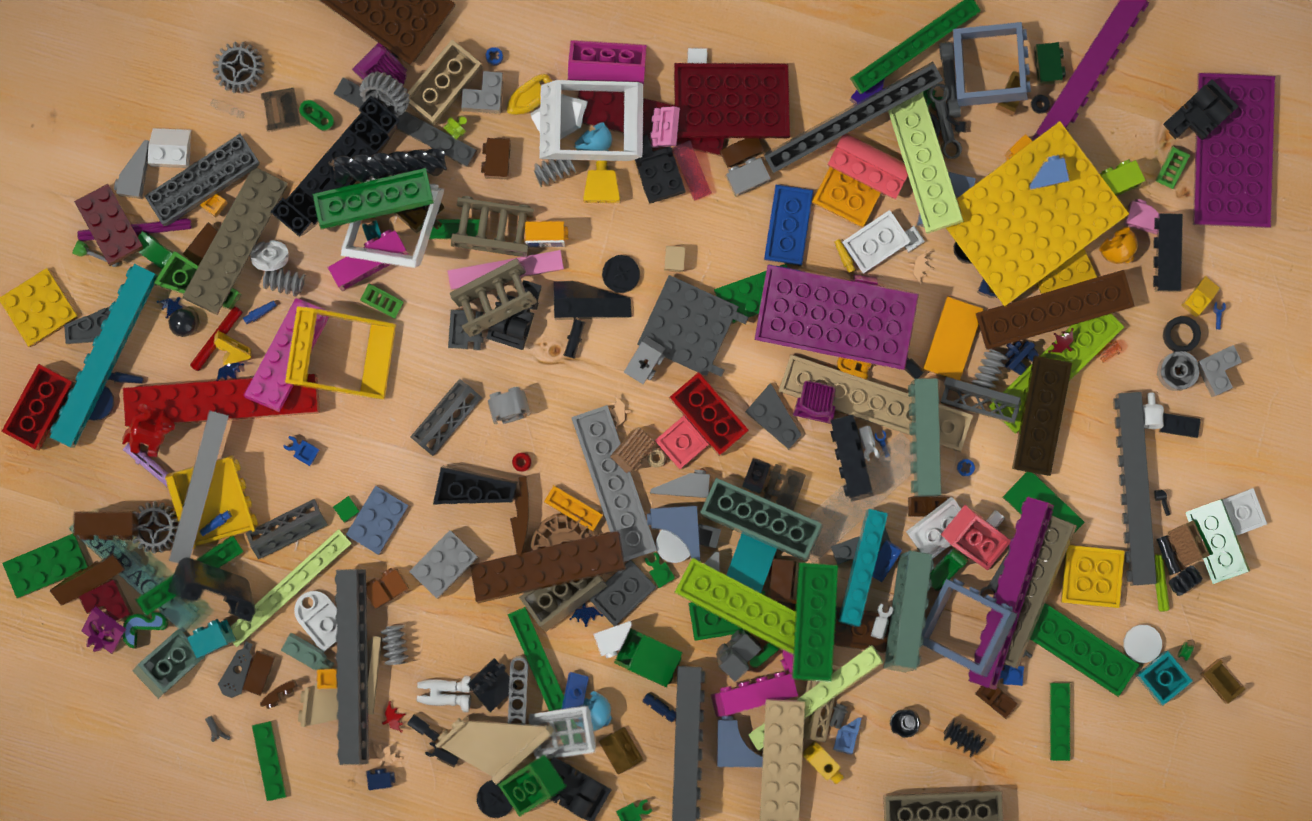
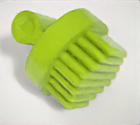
M461 115L456 122L450 117L447 120L448 123L443 127L452 137L458 139L460 135H464L466 132L461 125L466 124L467 119Z

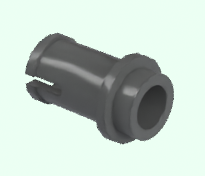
M837 703L833 707L835 710L829 725L841 729L845 714L848 713V707Z

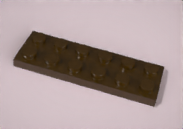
M1033 356L1012 469L1051 476L1072 368L1071 362Z

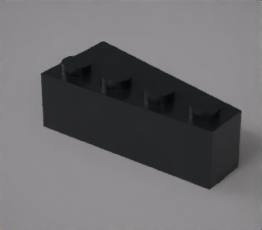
M1159 213L1158 218H1154V229H1157V237H1154L1156 256L1153 257V268H1156L1155 276H1153L1155 292L1181 291L1183 214Z
M849 415L831 420L833 431H830L832 441L836 442L837 445L835 454L837 460H840L842 467H839L841 479L845 478L846 485L843 486L845 496H849L851 502L873 497L854 416Z
M443 465L440 468L433 505L513 502L518 482Z

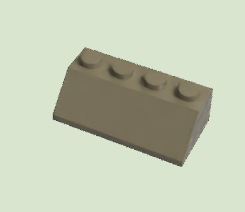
M601 576L526 592L519 598L540 628L547 632L607 587V584Z

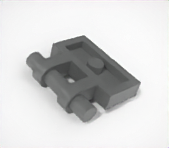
M451 310L448 348L468 350V342H474L473 350H481V343L484 340L482 331L478 335L470 337L462 328V325L468 323L464 310ZM476 312V318L482 316L484 312Z

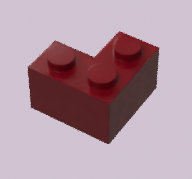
M113 579L78 596L86 614H90L91 610L96 606L99 609L105 607L109 616L116 622L133 615L118 580Z

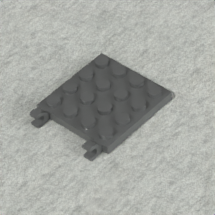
M669 275L637 345L640 346L643 339L647 336L666 348L663 352L665 358L707 376L710 371L722 377L725 370L713 365V362L733 319L746 325L748 317L737 312L738 306Z

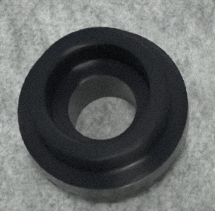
M1036 95L1031 101V108L1037 114L1047 112L1050 107V101L1044 95ZM1041 101L1043 103V107L1039 108L1037 106V102Z

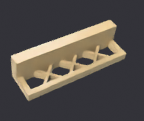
M832 665L834 672L841 668L840 666ZM808 680L806 692L822 681ZM835 698L804 719L803 738L826 742ZM824 707L825 715L821 717V709ZM820 726L821 734L820 737H817V728Z

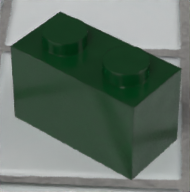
M1059 42L1036 44L1034 54L1038 85L1061 83L1066 76L1065 66L1061 65L1063 48L1059 47Z

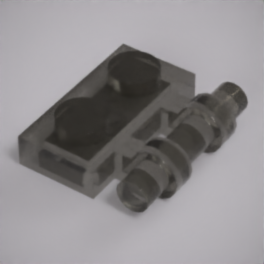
M775 464L773 471H770V480L767 487L764 488L763 498L770 501L771 497L775 496L777 497L776 504L793 511L806 475L789 468L786 475L780 474L782 466ZM777 480L783 481L780 491L774 490Z

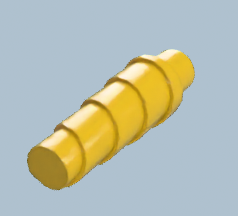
M841 240L834 241L844 268L846 267L848 273L854 272V262Z

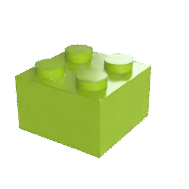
M1128 159L1116 166L1117 169L1113 170L1110 167L1100 173L1116 196L1139 187L1146 181L1136 160L1131 162Z

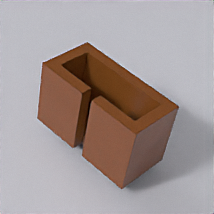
M390 568L382 573L383 577L376 580L374 578L366 583V595L375 609H378L409 589L398 569L392 570Z

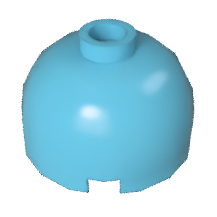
M601 122L593 126L595 130H587L575 142L576 146H574L576 150L609 151L608 149L612 145V135L608 127Z
M593 691L590 693L592 697L590 699L586 698L583 706H588L590 709L593 731H596L604 725L607 726L612 716L610 715L611 705L609 701L598 692ZM578 718L579 722H576V725L584 728L583 718Z

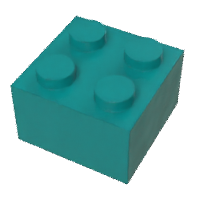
M1169 651L1161 653L1135 675L1161 706L1165 705L1193 682Z

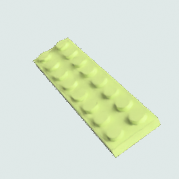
M921 92L888 110L925 231L929 234L964 221L924 94Z

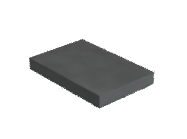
M632 560L625 564L626 570L617 571L605 582L607 587L589 599L614 627L656 588Z

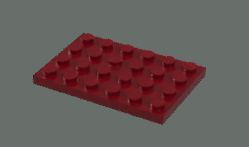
M674 63V107L680 108L677 138H790L788 64Z

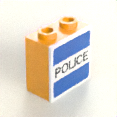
M564 221L525 222V243L528 247H565V240H568L569 236L568 226L564 225Z

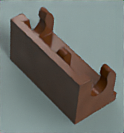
M773 559L769 596L793 600L797 561Z

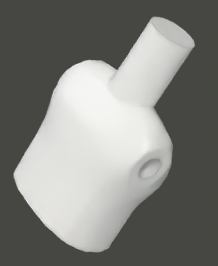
M1150 392L1147 394L1148 404L1143 405L1144 428L1160 429L1164 426V408L1162 405L1156 404L1155 393Z

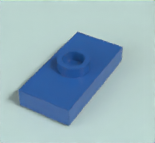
M885 540L878 551L872 577L883 582L902 549Z
M573 672L568 674L561 710L583 707L588 676Z

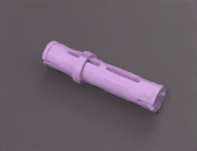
M128 443L123 451L130 455L137 465L143 466L168 487L165 477L169 473L147 456L148 453L146 451L140 450L137 454L130 452V444Z

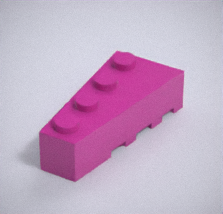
M783 671L774 674L775 678L768 679L765 676L757 678L756 683L750 684L749 681L739 683L737 688L732 689L731 686L720 688L721 692L710 695L716 717L727 716L766 705V699L785 700L798 696L792 674H786Z

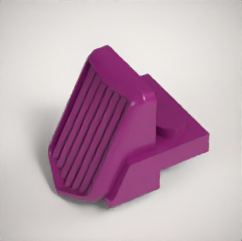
M379 43L352 69L362 80L370 75L371 72L376 73L378 71L381 74L384 72L387 76L391 75L392 78L397 79L403 86L407 77L406 72L408 71Z
M805 381L801 397L797 398L793 416L831 424L835 411L833 402L836 389L826 384Z

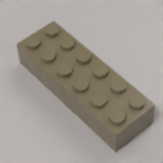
M999 790L883 795L884 821H1003L1002 792Z

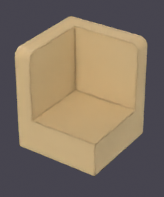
M666 246L664 271H684V247Z

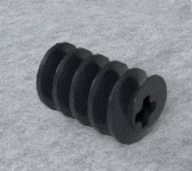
M952 718L943 732V740L946 741L948 738H951L950 745L957 742L956 749L963 746V753L965 754L970 750L969 757L972 758L979 752L986 738L980 741V734L974 737V730L967 733L968 727L964 726L961 729L962 723L958 722L954 725L955 718Z

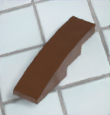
M526 476L518 477L522 495L521 497L514 498L518 517L510 518L517 556H520L523 552L529 521V493Z
M111 553L100 562L96 561L84 570L80 569L50 589V592L62 606L105 583L122 572L125 567L116 555Z

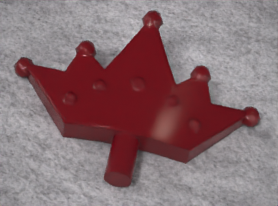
M1071 328L1069 334L1064 331V336L1054 333L1057 344L1052 343L1054 348L1051 351L1049 350L1048 353H1062L1066 348L1071 352L1073 349L1069 345L1073 342L1074 329Z

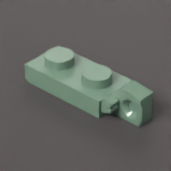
M293 633L289 634L281 649L284 653L315 670L332 669L334 665L333 662L326 659L327 656L323 654L324 651Z

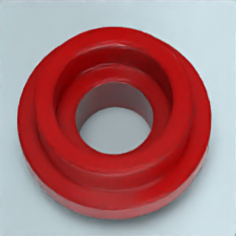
M517 453L512 459V465L517 471H527L531 466V458L526 453ZM520 459H524L526 463L525 465L520 466L518 464V461Z

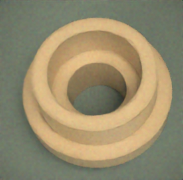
M654 448L650 455L647 456V461L653 467H661L666 462V454L662 449ZM655 454L660 455V460L657 462L653 460Z

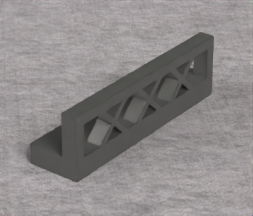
M946 377L941 403L1015 424L1021 405L1019 397ZM949 390L957 392L960 398L955 401L947 400ZM973 396L976 397L978 403L971 407L966 404L964 399ZM989 401L994 402L997 408L991 412L985 411L983 404ZM1007 406L1015 408L1012 418L1004 416L1001 410Z
M459 379L410 437L434 456L482 397ZM470 393L475 396L470 403H465V399ZM461 409L460 415L453 418L455 410ZM444 424H448V429L440 433V428ZM436 438L434 446L431 449L426 446L431 439Z
M312 499L256 527L254 532L252 530L246 532V536L251 549L259 560L327 526V522L320 512L316 500ZM314 507V511L308 514L305 513L308 509ZM296 517L294 521L288 522L290 518ZM279 525L278 529L270 531L272 527ZM262 534L260 538L253 541V536Z

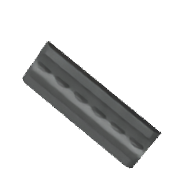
M240 133L145 195V198L162 225L168 226L257 168L260 162Z

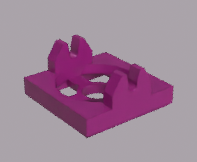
M95 606L91 610L81 631L88 636L86 647L95 645L93 652L101 651L104 648L112 654L119 645L126 628ZM92 624L96 626V629L99 630V633L93 630ZM110 636L114 641L109 642L104 637Z

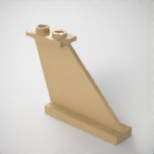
M373 636L367 641L368 714H374L382 646V637ZM338 682L336 689H317V683H315L312 687H306L305 691L301 692L300 703H303V710H299L298 722H301V727L337 720L338 701L336 695Z
M466 716L463 720L457 719L451 725L453 729L449 733L445 730L438 737L440 741L435 746L437 748L442 747L492 776L491 780L497 784L555 730L551 725L539 726L468 721L469 718Z

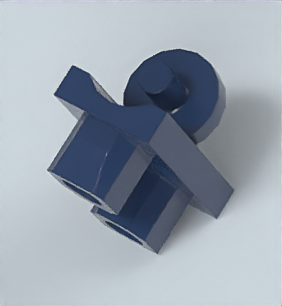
M1019 341L1014 345L1011 343L1007 344L1006 347L1009 351L1005 356L1010 359L1005 363V368L1014 371L1018 375H1022L1027 369L1021 362L1023 358L1026 357L1032 362L1033 356H1039V353L1034 348L1036 345L1032 341H1026L1023 345Z

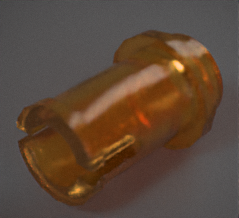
M1111 341L1110 345L1097 353L1098 357L1106 353V355L1100 358L1102 363L1115 354H1120L1122 348L1117 341Z

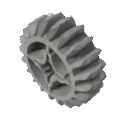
M234 42V48L227 44V51L223 48L220 49L222 56L219 54L215 55L219 60L213 61V65L218 67L214 68L213 72L219 73L215 76V79L221 80L219 82L221 87L226 84V91H229L231 87L233 93H236L238 88L240 93H244V87L251 91L249 85L252 84L254 87H257L255 80H262L258 74H264V70L259 69L265 66L263 62H259L263 59L262 56L257 55L258 50H252V45L250 44L246 49L244 42H241L240 47H238L237 42ZM238 54L234 61H227L230 56ZM244 54L252 58L254 67L244 64ZM237 64H241L243 67L239 72L234 68ZM224 68L233 71V81L225 77ZM252 73L249 78L239 82L244 74Z
M378 71L376 73L371 72L360 85V96L363 97V102L371 95L397 118L406 111L410 102V95L406 93L407 89L402 87L403 84L399 83L397 79L392 78L391 75L387 76L384 72L382 74Z
M156 501L153 502L152 508L150 503L147 502L145 504L146 510L144 507L139 506L141 513H138V537L132 542L136 544L140 541L138 548L142 549L145 546V552H149L152 547L153 554L157 553V548H159L161 553L164 552V545L167 549H171L169 542L174 543L173 536L176 535L175 529L178 528V526H175V523L179 522L178 518L173 519L177 515L176 512L169 513L172 509L171 506L164 510L165 503H161L158 508ZM152 512L149 523L140 525L142 519ZM158 512L167 517L169 525L160 522ZM155 522L156 525L164 528H159V530H156L157 532L154 533V530H151L146 527H151V525H154L153 523ZM140 530L149 532L152 543L147 542L142 537ZM169 531L167 537L158 543L160 533Z

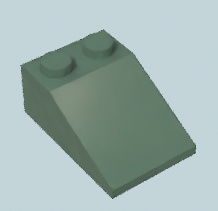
M178 629L144 658L132 671L159 699L205 656L196 658L187 636Z

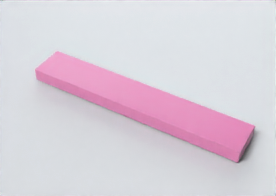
M560 250L530 255L527 258H517L526 271L520 277L564 270ZM514 259L447 270L451 290L458 289Z

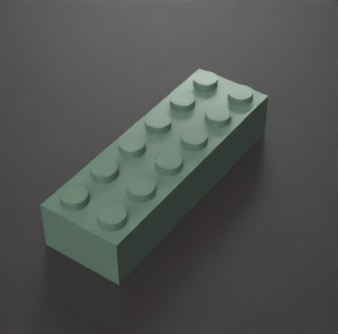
M914 379L908 385V396L912 397V403L909 404V416H912V422L909 424V434L913 435V442L910 443V454H913L914 460L910 462V472L914 474V480L911 481V493H914L915 497H936L941 495L938 379Z
M718 478L715 479L700 512L707 519L808 562L823 528L820 522Z
M910 550L899 555L892 604L893 612L890 618L883 669L906 673L916 670L920 665L921 656L919 655V648L923 645V636L921 634L926 624L924 612L929 603L926 597L927 591L931 587L930 572L934 566L932 554Z

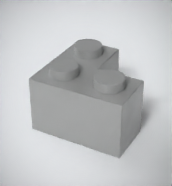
M483 71L482 90L463 89L462 111L501 114L503 73Z
M1234 345L1198 361L1199 372L1211 397L1233 388L1225 370L1242 363Z

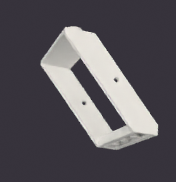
M555 80L541 85L540 159L631 161L642 157V83ZM561 90L625 92L624 151L560 150Z
M370 177V179H368L367 181H372V180H376V179L373 178V177ZM430 184L434 204L429 206L414 256L353 246L362 220L350 223L342 246L341 256L413 268L420 266L444 189L438 188L439 185Z

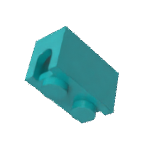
M218 619L208 623L209 627L205 629L203 626L193 630V635L187 637L196 658L208 655L236 641L227 619L219 622Z

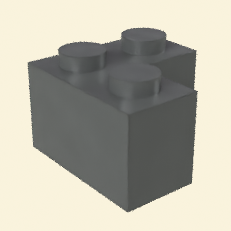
M744 629L736 631L727 644L724 643L717 649L716 656L719 667L736 682L749 670L747 662L761 650L760 643L748 631Z

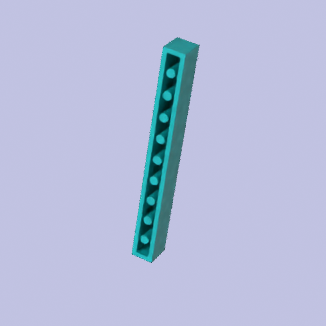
M136 264L128 269L126 274L128 278L125 284L120 286L116 302L113 301L109 308L111 313L108 319L105 318L102 322V331L99 336L95 337L92 343L93 349L91 354L88 353L85 357V366L82 371L78 372L75 378L77 382L74 388H71L67 394L68 401L66 405L61 407L58 414L60 417L57 423L55 422L50 429V433H52L50 438L68 447H76L155 285L154 281L158 277L157 274Z

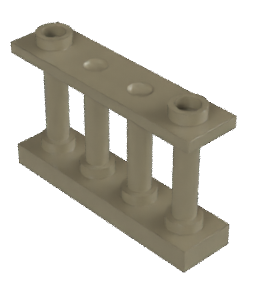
M470 196L458 197L457 206L462 207L459 232L452 234L451 246L527 258L528 245H525L523 242L525 222L527 217L533 218V208L523 204L513 206L473 200ZM470 208L481 210L478 235L475 237L466 234ZM489 211L500 213L497 238L494 240L485 237ZM508 214L519 216L516 240L513 243L506 242L504 239Z
M517 258L450 292L451 299L459 307L463 306L468 323L462 325V328L470 337L478 335L481 331L538 303L530 291L526 292L520 275L526 273ZM513 280L519 296L509 301L503 284ZM496 288L502 305L492 310L486 293ZM479 297L485 314L475 319L469 302Z

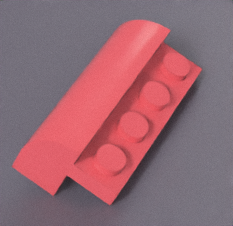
M847 133L842 135L827 166L896 200L908 177L904 162Z

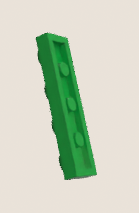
M1050 683V761H1070V683Z
M272 721L252 725L267 801L286 798L287 795Z

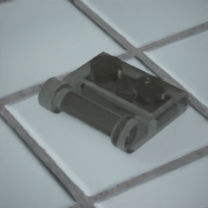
M294 87L261 93L268 123L266 125L267 132L301 126ZM272 98L277 100L280 117L279 123H275Z

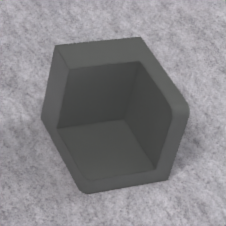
M698 524L699 544L716 549L721 529Z

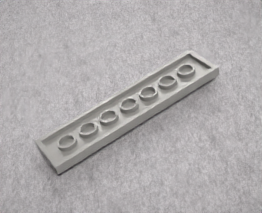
M608 405L571 417L610 533L615 531L620 533L624 562L657 551L631 472L626 473L610 457L621 443Z

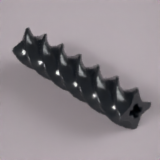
M435 148L427 151L413 150L407 153L397 151L390 154L376 153L371 156L362 154L353 157L339 156L328 163L331 183L336 180L341 184H346L353 178L359 182H366L371 176L375 179H380L389 175L393 176L424 168L433 176L440 175L443 169L447 171L445 151Z

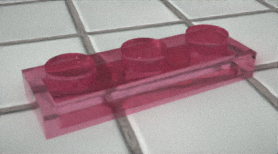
M690 140L672 147L693 200L695 201L711 194Z

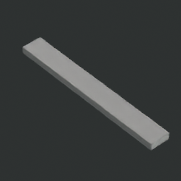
M212 411L208 413L169 561L179 563L181 559L191 557L226 428L227 415Z

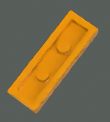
M554 485L544 500L546 504L576 522L581 519L572 514L582 517L579 523L585 527L588 526L587 528L594 531L603 516Z

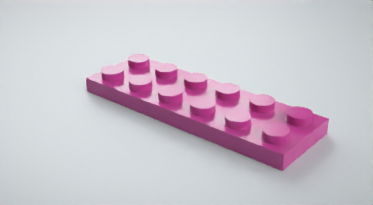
M295 298L244 394L245 398L280 412L294 386L293 384L285 383L297 306L325 310L298 298ZM317 315L312 349L329 319L327 316Z

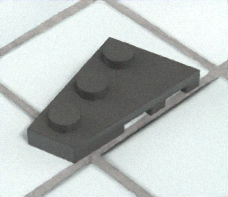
M110 306L65 324L66 344L92 343L95 337L99 336L102 331V322L105 318L108 319L111 313L109 311Z
M770 383L746 410V413L789 450L801 436V433Z

